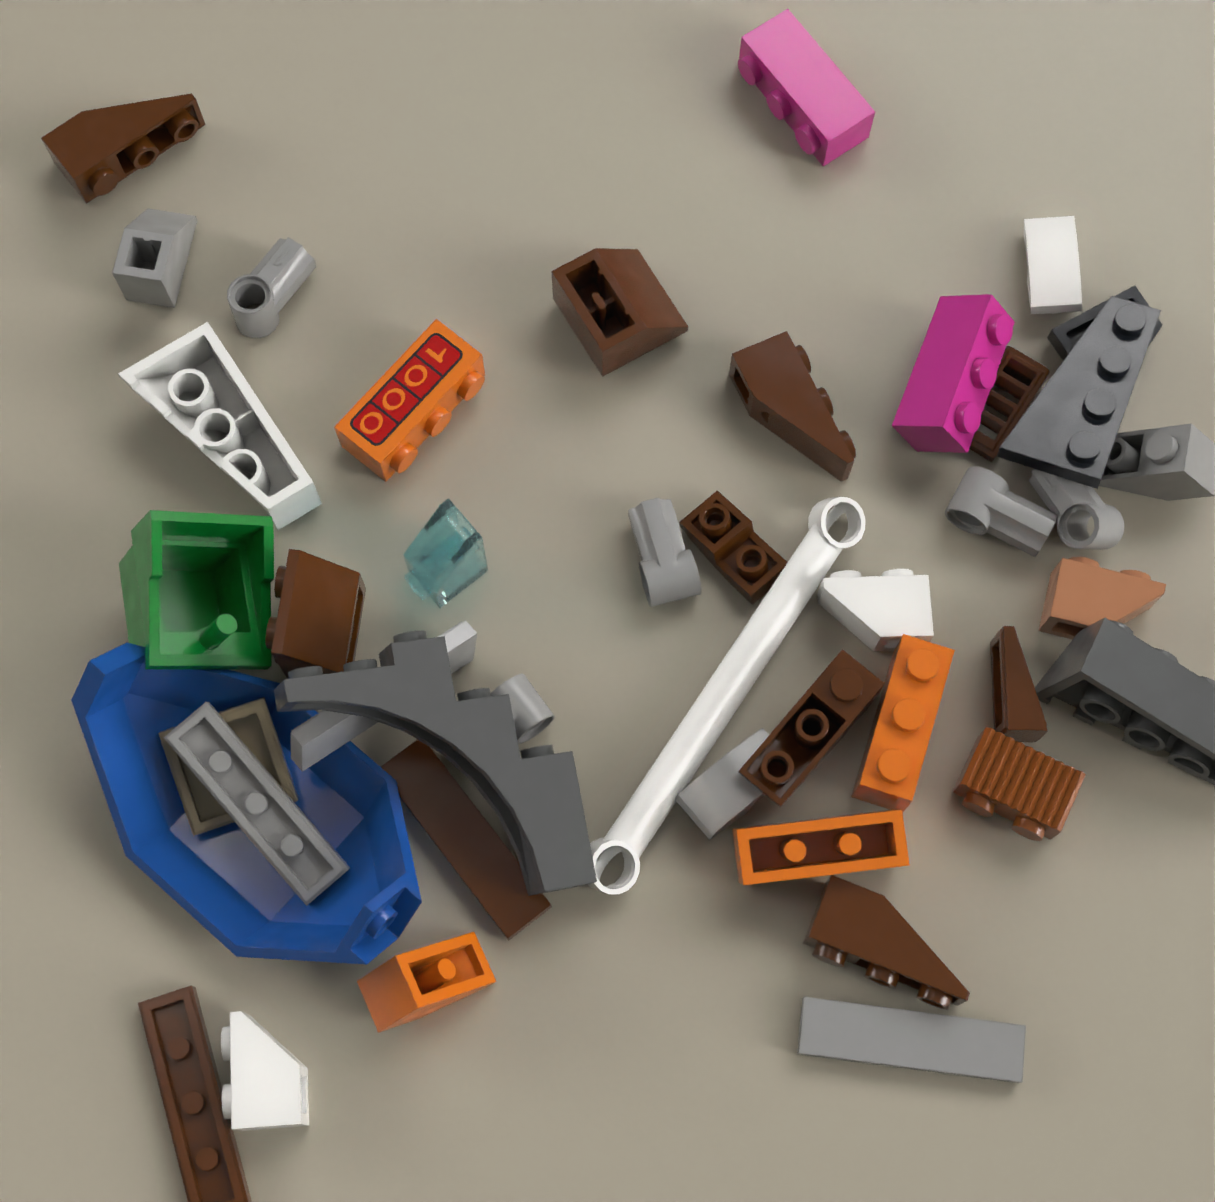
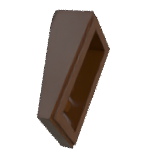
M1006 346L997 370L996 382L991 388L985 404L1008 417V419L1004 422L983 409L980 424L998 435L993 440L977 430L972 439L970 450L993 462L999 452V447L1022 418L1050 373L1047 367L1015 348ZM994 386H997L1020 401L1018 404H1015L992 389Z
M1003 626L990 642L994 730L1003 733L1007 737H1012L1018 742H1037L1048 732L1047 724L1015 627Z

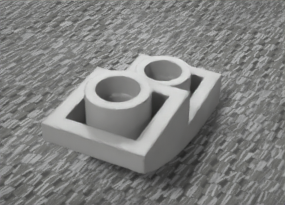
M763 728L724 755L684 788L675 798L676 802L709 840L747 814L753 804L765 796L764 793L738 772L769 736Z

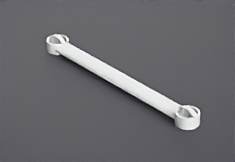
M848 497L827 498L819 501L812 508L808 518V533L606 836L590 843L597 882L588 884L589 887L606 894H621L628 891L635 884L640 873L639 858L675 805L676 796L686 788L842 549L855 545L862 538L866 519L862 508L856 501ZM845 513L848 520V530L845 537L840 542H837L831 538L828 530ZM622 852L624 870L621 877L615 883L603 886L600 883V877L605 866L616 854Z

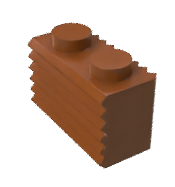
M986 727L977 737L953 789V793L963 797L962 805L978 815L992 817L993 813H996L1013 821L1012 830L1033 841H1042L1043 837L1051 840L1062 831L1086 774L1072 766L1065 765L1062 761L1055 760L1051 756H1046L1043 752L1036 751L1033 747L1025 746L1022 742L1015 741L1012 737L996 732L993 728Z

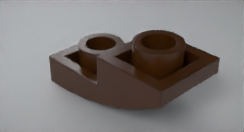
M718 490L679 522L682 530L701 553L752 605L770 590L788 563L754 532L752 521Z

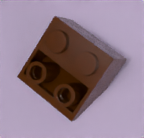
M595 248L551 271L553 300L602 377L688 331V325L638 249Z
M289 549L286 566H279L276 572L274 592L275 597L280 598L277 617H270L267 624L266 648L272 649L271 653L275 658V663H278L287 679H289V671L311 666L322 667L323 674L344 672L343 665L355 661L366 592L361 574L304 551Z

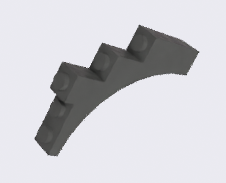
M426 631L401 633L393 637L394 643H390L379 653L381 667H377L376 659H365L346 663L343 665L344 672L323 674L322 667L320 666L299 668L289 671V679H284L274 689L277 712L324 710L363 716L402 730L441 753L473 782L499 817L517 854L528 896L580 887L597 882L573 751L554 754L553 745H543L521 750L520 757L509 694L491 696L489 688H479L458 693V701H456L445 636L427 638Z

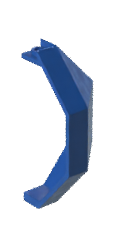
M128 642L89 660L71 701L125 856L236 957L367 965L400 937L422 903L397 782L392 776L351 741L302 772L291 759V730L315 716L318 712L315 710L277 712L274 689L280 683L232 670L145 669V647ZM265 697L298 795V801L295 804L336 850L350 869L306 906L236 822L193 836L158 734L160 731L178 726L205 702H209L217 712Z

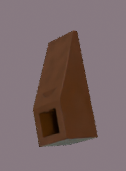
M191 93L81 111L41 139L54 164L87 204L97 196L111 192L118 182L136 170L150 166L160 154L178 142H185L192 138L197 130L206 124L197 100Z
M785 331L732 353L729 376L749 416L839 481L847 480L855 461L854 458H856V450L849 434L845 430L839 432L832 418L834 413L833 406L826 390L823 387L816 388L809 374L811 373V364L804 348L801 345L795 346L788 332Z
M842 649L738 772L781 807L879 696L884 682Z
M834 875L829 877L823 887L803 944L814 948L813 957L837 967H844L845 961L865 968V978L888 988L895 989L899 982L919 990L916 996L917 999L940 1009L948 1010L950 1003L958 1006L968 1001L970 992L884 895Z

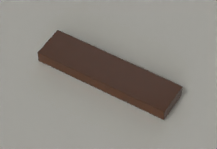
M417 739L381 766L382 769L396 780L400 799L508 941L552 908L543 893L528 896L519 862L429 746Z
M191 985L139 1002L138 1006L188 1202H252L233 1129H231V1120L224 1119L222 1086L196 987Z

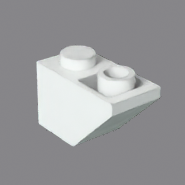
M892 569L883 572L882 576L861 577V573L858 571L844 570L832 573L830 578H823L817 593L818 604L872 651H894L903 634L928 642L933 638L929 575H913V571L909 569Z
M242 1011L230 1012V1026L223 1027L221 1032L222 1058L224 1061H230L231 1084H224L222 1089V1112L224 1119H231V1129L240 1131L309 1126L308 1068L252 1016Z

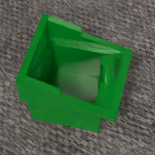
M150 510L131 530L133 545L119 562L128 641L131 644L145 647V669L268 670L272 666V649H267L265 643L267 624L271 617V582L274 580V527L272 516Z

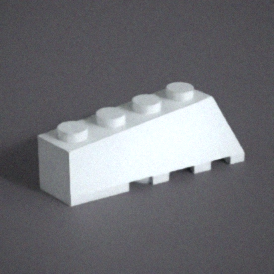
M208 322L118 373L119 377L254 498L265 509L268 516H272L273 523L278 530L322 504L312 479Z

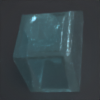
M449 498L439 505L403 554L409 571L404 575L406 582L421 600H425L430 596L439 608L443 607L488 571L482 536Z

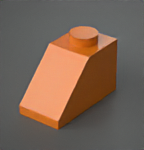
M475 932L395 955L357 980L378 1033L420 1019L497 982Z

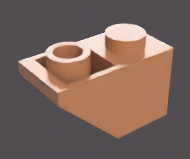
M1062 558L1050 574L1038 631L1073 640L1079 631L1103 618L1125 624L1149 610L1164 595L1166 584L1153 581L1148 574L1137 570L1117 572L1101 568L1097 561L1090 558Z

